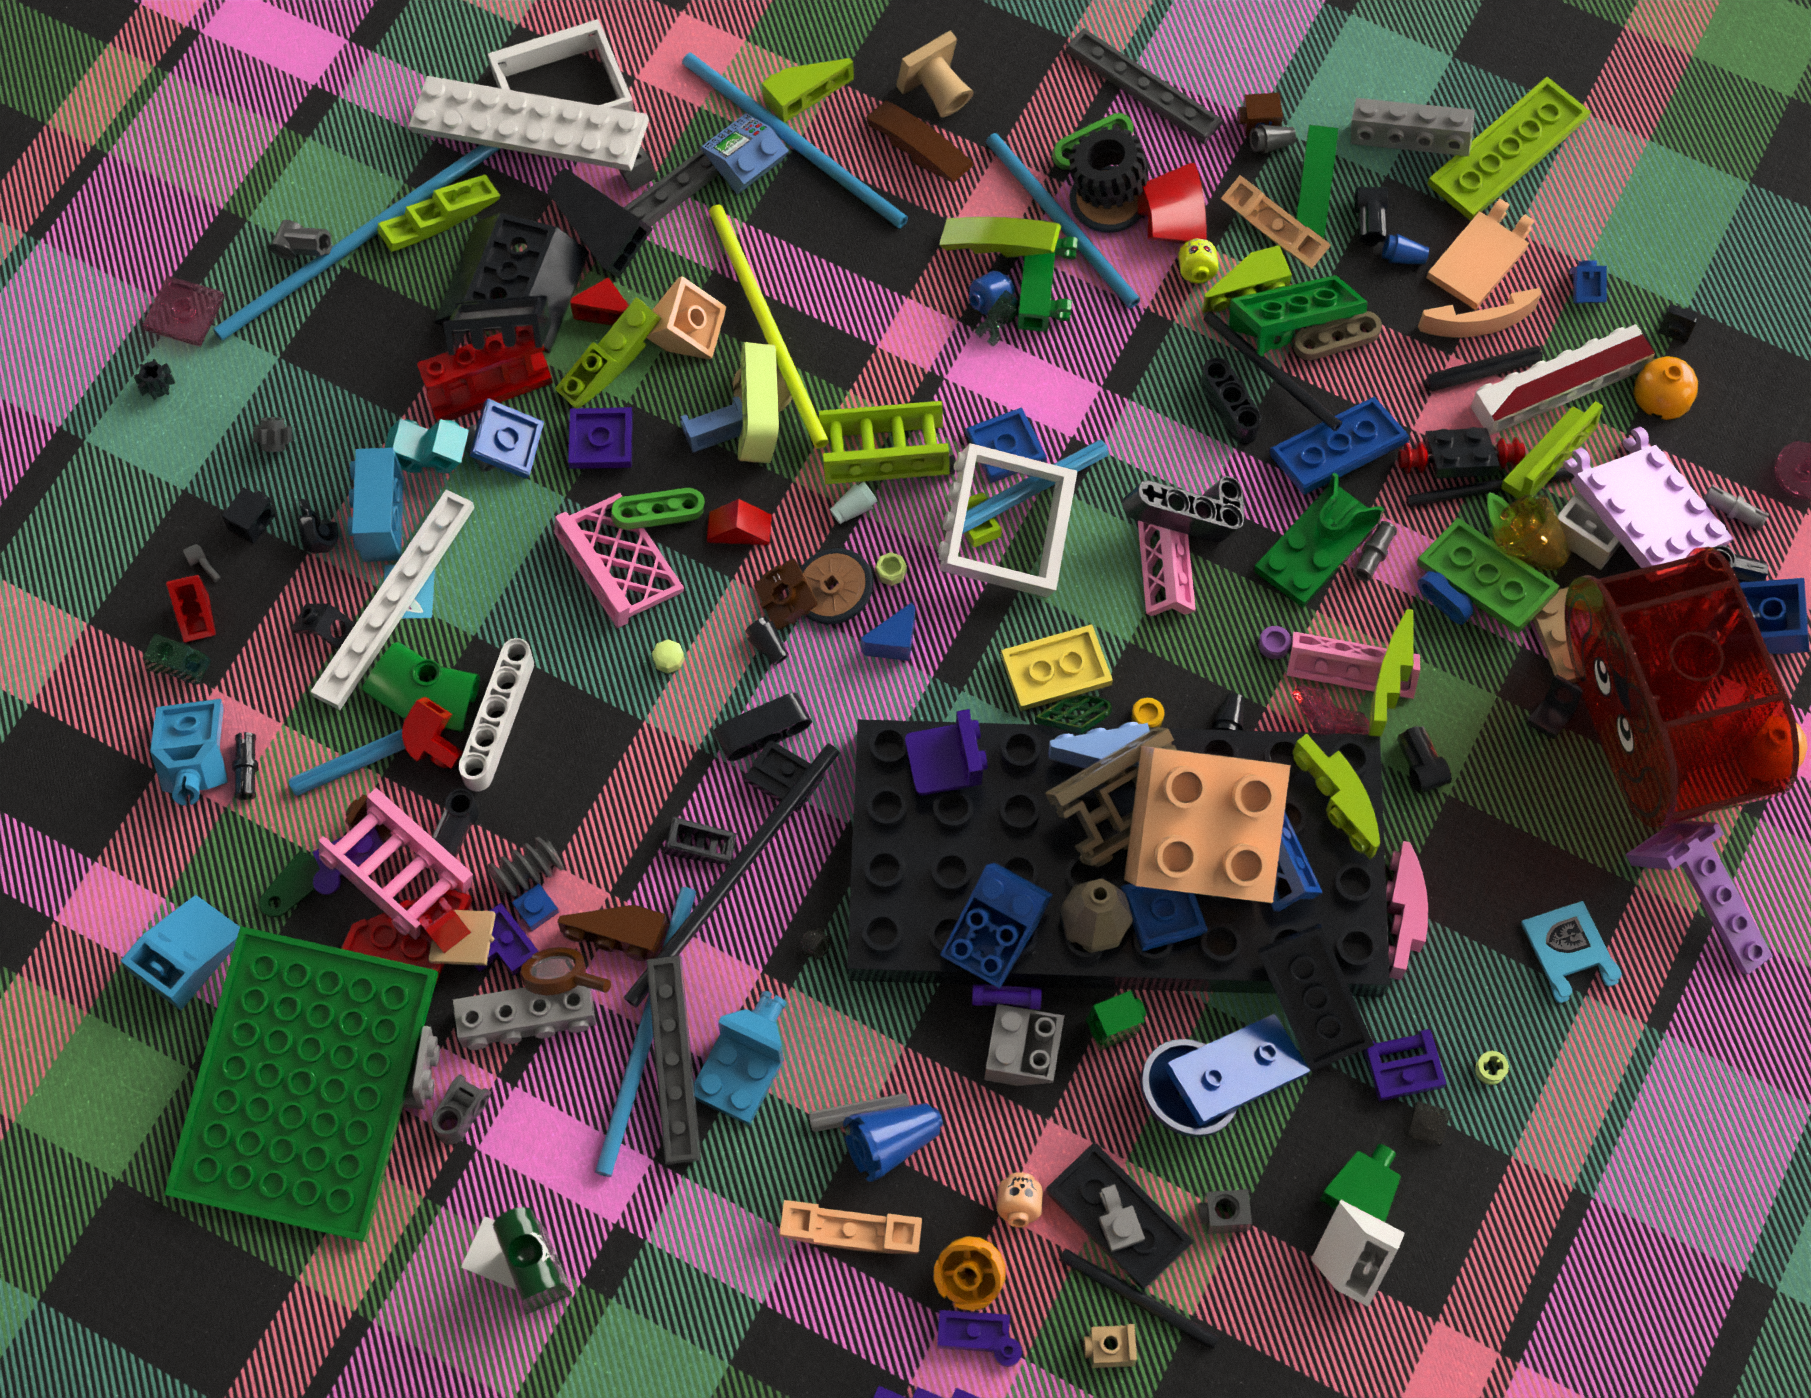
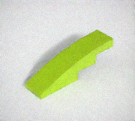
M486 174L434 190L432 199L406 206L405 215L379 222L377 232L390 251L393 252L421 242L474 216L499 200L500 194Z
M1008 217L948 218L939 245L946 251L969 248L975 254L1000 252L1006 258L1054 253L1061 225L1054 222Z
M1407 609L1392 635L1380 667L1371 703L1368 736L1382 737L1387 723V708L1395 709L1400 696V681L1408 682L1413 669V610Z

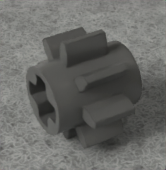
M264 417L261 418V425L253 427V442H260L262 451H284L285 444H289L292 441V426H285L284 418Z

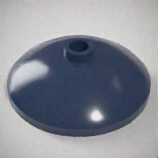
M1177 1039L1158 1046L1146 1059L1140 1077L1143 1099L1152 1115L1173 1132L1189 1137L1213 1135L1227 1126L1238 1108L1199 1126L1185 1101L1178 1096L1180 1093L1164 1066L1168 1062L1206 1044L1194 1040Z

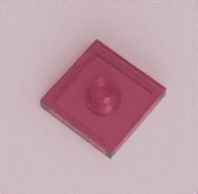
M167 276L143 323V328L151 333L201 347L225 299L224 293Z

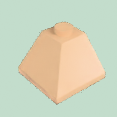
M681 276L653 308V311L662 319L646 338L667 352L711 359L726 306Z

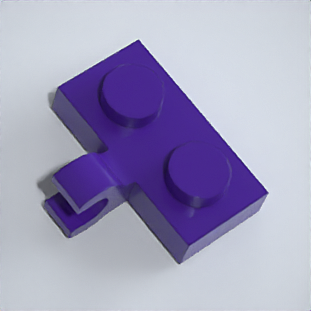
M500 903L490 910L494 911L496 915L492 932L494 941L490 943L487 965L474 966L480 972L487 968L498 956L514 976L521 971L522 964L539 951L503 904Z

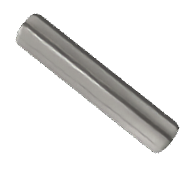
M902 1093L813 1111L809 1115L810 1124L814 1132L842 1127L845 1117L852 1114L910 1106L907 1094Z

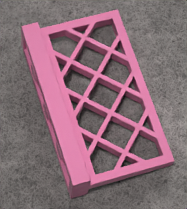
M621 493L570 516L567 512L555 516L554 534L616 628L628 624L629 617L684 591L683 585L644 528L628 530L636 532L639 536L637 544L620 540L623 531L621 528L618 530L616 539L599 534L601 524L617 527L610 517L604 515L607 509L612 508L613 503L618 498L623 497ZM628 514L623 515V517H626V518H630V517H631V516L628 515ZM585 519L597 522L595 532L581 530L577 523ZM600 542L613 546L610 557L596 553L594 550L595 543ZM617 547L634 551L632 562L614 558ZM642 553L652 556L655 560L654 567L636 564L638 554ZM612 565L629 570L626 581L612 577L610 574ZM633 571L651 575L648 586L630 582ZM659 577L668 580L672 587L660 590L652 588L654 578ZM627 590L644 593V599L631 606L626 598Z

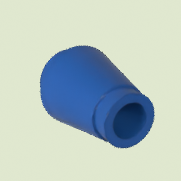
M1397 233L1394 236L1388 235L1382 249V258L1388 259L1389 263L1424 265L1429 254V247Z

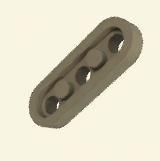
M1367 311L1366 313L1354 315L1352 318H1341L1328 321L1323 325L1302 329L1295 337L1294 352L1301 359L1315 360L1372 343L1380 335L1382 322L1376 314ZM1364 328L1367 329L1369 332L1365 333L1362 332L1360 329ZM1333 337H1339L1341 341H1335ZM1305 345H1310V346L1313 347V349H1308V348H1305L1304 346H1305Z

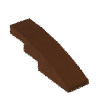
M887 100L866 117L869 127L887 135L891 145L911 154L914 164L952 183L974 166L971 159L929 125Z

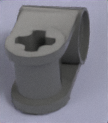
M458 1075L451 1083L445 1097L432 1116V1125L438 1139L448 1145L460 1142L465 1137L476 1117L485 1108L491 1091L486 1088L481 1090L466 1082L465 1076ZM448 1119L458 1121L457 1125L451 1130L441 1129L442 1124Z

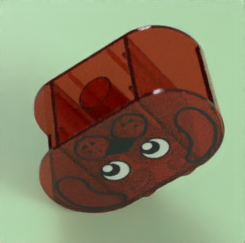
M1709 546L1693 549L1686 558L1601 579L1586 575L1572 581L1567 591L1564 611L1565 633L1572 668L1579 687L1584 689V700L1620 791L1632 812L1642 823L1656 828L1781 796L1792 788L1799 767V738L1794 713L1738 579L1729 562L1718 550Z

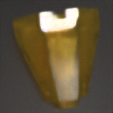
M1524 495L1503 509L1500 518L1503 520L1501 527L1499 528L1495 524L1492 532L1497 546L1505 554L1517 557L1526 563L1544 570H1556L1567 562L1571 551L1552 502L1545 495H1538L1539 499L1534 498L1532 495Z

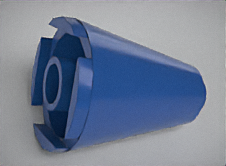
M924 1103L852 1114L845 1117L843 1128L849 1126L850 1135L845 1136V1141L856 1168L860 1173L867 1171L870 1176L866 1180L873 1182L880 1179L940 1134L943 1120L937 1108H932L929 1104Z

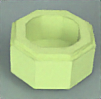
M892 552L880 556L875 566V573L879 581L890 586L903 582L907 572V565L903 557Z
M669 639L657 643L652 652L657 670L668 674L680 670L685 660L680 644Z

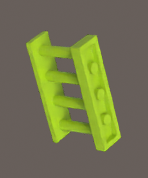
M942 401L819 411V420L826 436L830 437L832 453H823L825 485L950 474L948 443L937 444L935 428H943ZM923 429L925 445L906 446L904 431ZM892 432L894 447L875 449L873 433ZM861 434L863 450L844 451L843 436Z

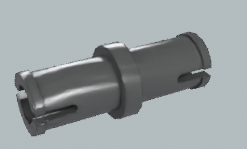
M1379 522L1371 540L1364 544L1362 549L1363 555L1357 566L1353 569L1354 576L1359 580L1371 581L1379 563L1386 559L1388 555L1387 548L1397 533V528L1390 522Z

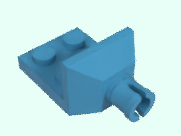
M221 699L156 707L150 752L162 791L172 793L174 801L180 805L187 806L188 795H190V804L192 805L198 801L200 790H207L228 783V776L220 751L224 712Z
M769 991L761 993L754 1010L744 1009L720 1017L718 1021L720 1036L694 1082L695 1100L748 1126L751 1125L784 1062L783 1049L776 1021L787 1003L777 995L772 999V993Z

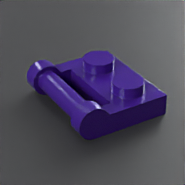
M973 983L972 1005L997 1006V1004H1009L1012 1007L1040 1010L1041 988L1002 985L998 988L993 984Z
M1430 1029L1420 1030L1418 1035L1375 1043L1372 1040L1374 1046L1363 1050L1379 1101L1442 1089L1447 1085ZM1417 1048H1421L1424 1052V1055L1381 1063L1380 1056Z

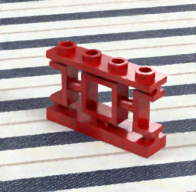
M532 324L515 327L517 341L513 347L504 345L501 332L487 337L485 346L480 350L475 349L471 343L458 348L455 355H449L446 352L417 363L427 390L428 402L437 422L440 419L453 420L481 410L487 399L500 403L553 383L549 366L542 352L545 350V346L543 344L542 348H536Z

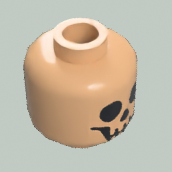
M1023 1172L1012 1173L1008 1178L1002 1180L998 1186V1215L1003 1220L1008 1221L1009 1225L1018 1228L1026 1227L1029 1223L1036 1221L1042 1213L1043 1190L1040 1183L1032 1175Z

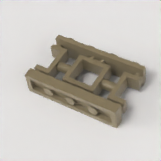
M1153 728L1045 793L1050 804L1056 806V812L1059 817L1067 818L1074 813L1078 816L1089 837L1075 846L1076 850L1081 854L1080 859L1082 863L1099 867L1111 861L1113 853L1122 848L1123 850L1128 849L1133 811L1121 818L1108 793L1129 780H1132L1136 787L1138 767L1132 765L1140 759L1141 746L1177 750L1171 743L1174 739L1168 728ZM1093 789L1101 806L1089 813L1083 801L1076 798ZM1108 818L1113 829L1120 832L1103 841L1095 825Z

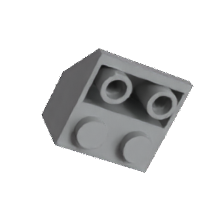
M997 1004L986 1064L985 1080L1015 1086L1053 1083L1064 1016Z

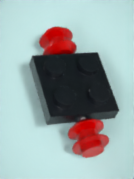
M1472 427L1469 429L1425 431L1424 441L1426 448L1421 442L1418 443L1416 449H1410L1408 443H1405L1403 449L1398 451L1399 468H1404L1405 473L1409 474L1413 467H1417L1419 473H1423L1427 465L1432 463L1436 479L1499 475V468L1504 469L1507 462H1512L1514 467H1516L1525 457L1524 443H1519L1517 437H1514L1510 444H1506L1504 438H1500L1495 447H1493L1487 428Z

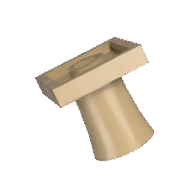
M951 30L902 58L896 85L900 92L905 94L922 84L934 102L940 117H947L955 113L973 96V91L950 68L957 38Z

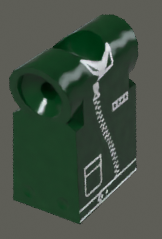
M517 1207L510 1209L495 1219L493 1230L527 1315L573 1295L548 1232L530 1208Z

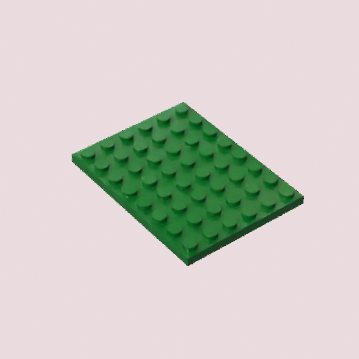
M240 926L164 1195L367 1242L418 1052L422 1029L426 1022L439 972L433 969Z

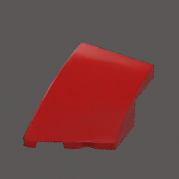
M1189 163L1151 179L1147 182L1146 186H1142L1143 192L1138 195L1137 211L1140 215L1148 216V240L1184 244L1197 238L1207 240L1204 195L1195 163Z

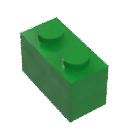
M1131 990L1093 1005L1086 1023L1098 1050H1104L1135 1037L1145 1022L1146 1011L1141 1000L1134 998Z

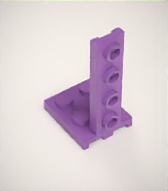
M1674 820L1625 854L1631 866L1674 870L1679 865H1682L1736 966L1743 974L1751 973L1773 957L1712 845V842L1724 835L1718 823Z

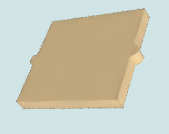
M454 910L471 933L446 953H443L432 939L428 961L439 964L487 965L490 943L494 941L492 932L495 912Z

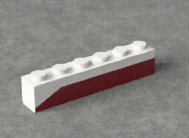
M1637 325L1626 329L1620 327L1600 340L1597 338L1592 339L1579 349L1563 351L1553 360L1537 362L1529 370L1520 374L1514 372L1506 376L1501 382L1493 385L1488 383L1481 386L1476 391L1471 409L1483 428H1487L1489 436L1639 373L1647 363L1652 361L1655 352Z

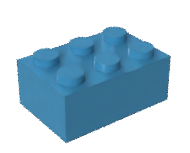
M394 448L356 449L355 461L350 462V476L354 480V489H349L350 508H353V517H348V534L353 536L354 549L359 550L363 562L398 561L401 557L404 476Z

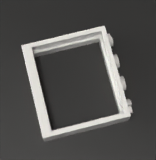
M599 19L488 53L491 70L498 88L510 90L505 78L507 76L597 48L618 100L599 106L634 111L633 100Z
M969 443L962 452H958L957 461L954 463V470H957L958 473L956 482H952L948 499L952 500L951 510L946 512L943 521V530L947 531L945 542L941 541L937 552L939 553L938 559L941 560L939 571L1043 597L1050 596L1057 589L1077 471ZM976 462L1055 482L1039 576L958 557Z

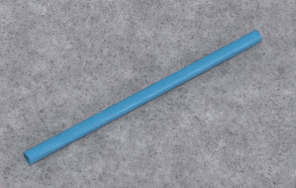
M689 52L685 55L682 61L684 66L747 114L771 127L780 139L900 229L906 224L908 216L693 53Z

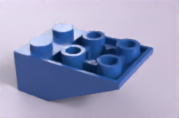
M995 862L986 865L940 955L1000 988L1039 924L1053 894Z

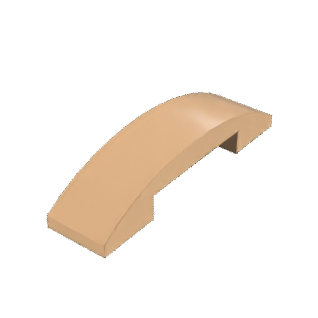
M1239 175L1221 198L1260 232L1311 269L1331 246L1330 243L1309 227H1305L1266 197L1262 191L1241 175Z
M1540 288L1511 293L1505 306L1456 315L1453 305L1423 310L1418 327L1421 332L1442 337L1463 338L1491 334L1520 322L1536 309L1542 292Z
M784 1200L779 1234L781 1237L816 1245L893 1254H918L922 1218L887 1214V1217L818 1208L819 1204Z

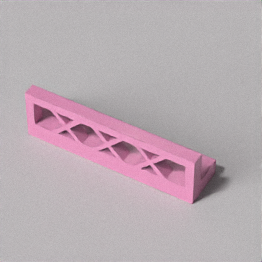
M1138 521L1146 614L1154 616L1170 609H1174L1184 615L1196 611L1188 534ZM1157 529L1160 531V539L1153 549L1150 546V539ZM1158 558H1161L1163 567L1158 576L1155 577L1153 575V567ZM1161 586L1165 587L1166 600L1156 604L1155 596Z
M1293 632L1286 676L1374 692L1377 676L1387 649ZM1413 653V669L1408 682L1400 681L1401 697L1414 699L1420 674L1419 654Z

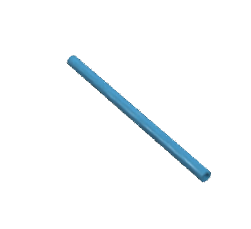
M688 887L680 888L663 947L690 915L696 895L694 889ZM650 994L647 997L595 1173L601 1176H612L652 1043L653 1027Z

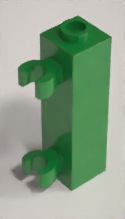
M1058 238L1054 253L1027 255L1024 257L1018 329L1048 332L1049 317H1054L1061 321H1070L1072 300L1066 298L1051 300L1055 255L1065 259H1076L1078 238Z

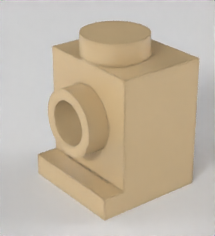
M1127 1324V1326L1091 1327L1090 1336H1084L1085 1358H1091L1092 1368L1135 1366L1137 1353L1134 1324ZM1106 1339H1113L1116 1341L1117 1347L1114 1350H1108L1104 1346V1341Z

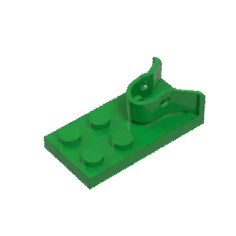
M1337 275L1233 298L1230 302L1229 327L1235 332L1257 337V354L1264 357V354L1271 349H1279L1291 343L1294 338V329L1311 325H1323L1328 321L1341 318L1348 319L1354 315L1366 313L1368 302ZM1280 336L1279 341L1274 343V338Z
M1335 472L1331 476L1329 486L1262 557L1254 568L1255 573L1302 608L1309 603L1377 528L1385 510L1381 506L1368 508L1338 486L1339 475Z

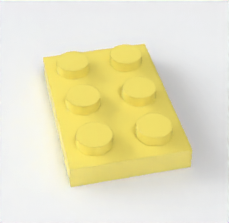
M1092 624L1001 650V657L1020 711L1111 686L1113 682Z

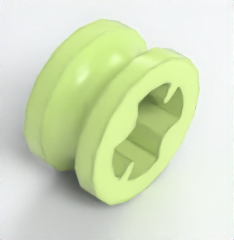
M1488 1051L1482 1054L1476 1063V1076L1484 1084H1498L1508 1072V1061L1501 1053ZM1489 1061H1494V1066L1498 1065L1500 1068L1495 1075L1488 1074L1489 1069L1487 1071L1484 1070V1066Z

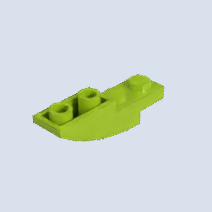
M636 297L598 344L591 343L556 386L555 390L575 408H580L614 381L647 345L644 339L662 318Z
M1305 734L1297 740L1293 751L1296 764L1315 778L1317 787L1324 795L1331 796L1326 811L1332 824L1337 828H1342L1348 834L1352 846L1359 853L1364 852L1369 859L1373 858L1380 845L1379 830L1372 804L1361 780L1340 751H1337L1328 758L1310 736Z

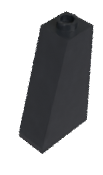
M563 167L560 173L553 178L551 186L547 190L548 194L600 265L620 278L653 228Z

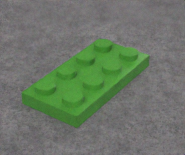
M1459 518L1417 560L1419 567L1427 572H1439L1444 575L1449 585L1456 591L1467 595L1473 604L1517 634L1559 591L1558 584Z

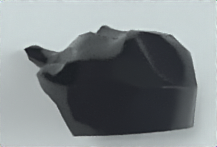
M300 499L302 516H298L300 526L299 532L302 535L300 540L304 548L312 554L331 551L338 540L337 522H331L326 518L321 521L320 525L318 516L312 510L308 501Z

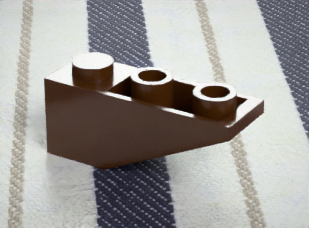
M637 905L559 916L557 921L560 931L565 938L574 942L587 940L595 943L597 948L607 952H613L614 949L626 952L628 957L637 961L655 959L668 927L666 914Z

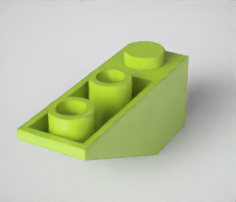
M1280 245L1251 252L1204 294L1202 312H1220L1230 306L1231 299L1289 286L1292 274Z

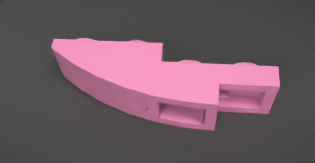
M1403 841L1399 851L1393 850L1389 870L1394 871L1393 881H1387L1386 900L1389 901L1387 913L1395 914L1390 934L1396 935L1394 946H1388L1389 977L1398 980L1402 979L1407 970L1410 950L1420 952L1426 942L1428 927V901L1424 876L1411 843Z

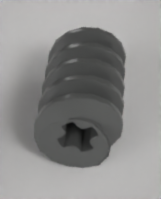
M536 837L534 839L536 849L525 843L523 845L524 855H521L517 850H513L511 852L512 862L504 856L500 857V869L493 863L488 864L489 873L504 899V892L506 891L513 897L518 896L517 885H520L526 891L529 890V878L537 884L541 883L540 872H543L549 878L552 877V865L556 866L560 871L564 870L563 864L548 838L547 842H545L540 837Z

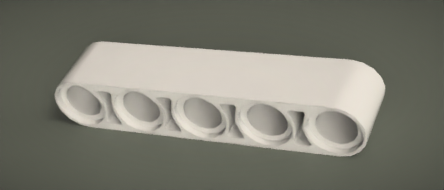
M521 638L510 639L502 647L459 762V771L464 784L472 791H483L491 784L534 668L530 646ZM515 655H525L524 658L519 661L511 660ZM505 683H514V686L510 689H501V686ZM495 711L504 712L503 715L498 718L490 717L491 714ZM486 739L493 740L490 746H479ZM475 768L483 769L477 776L468 775Z

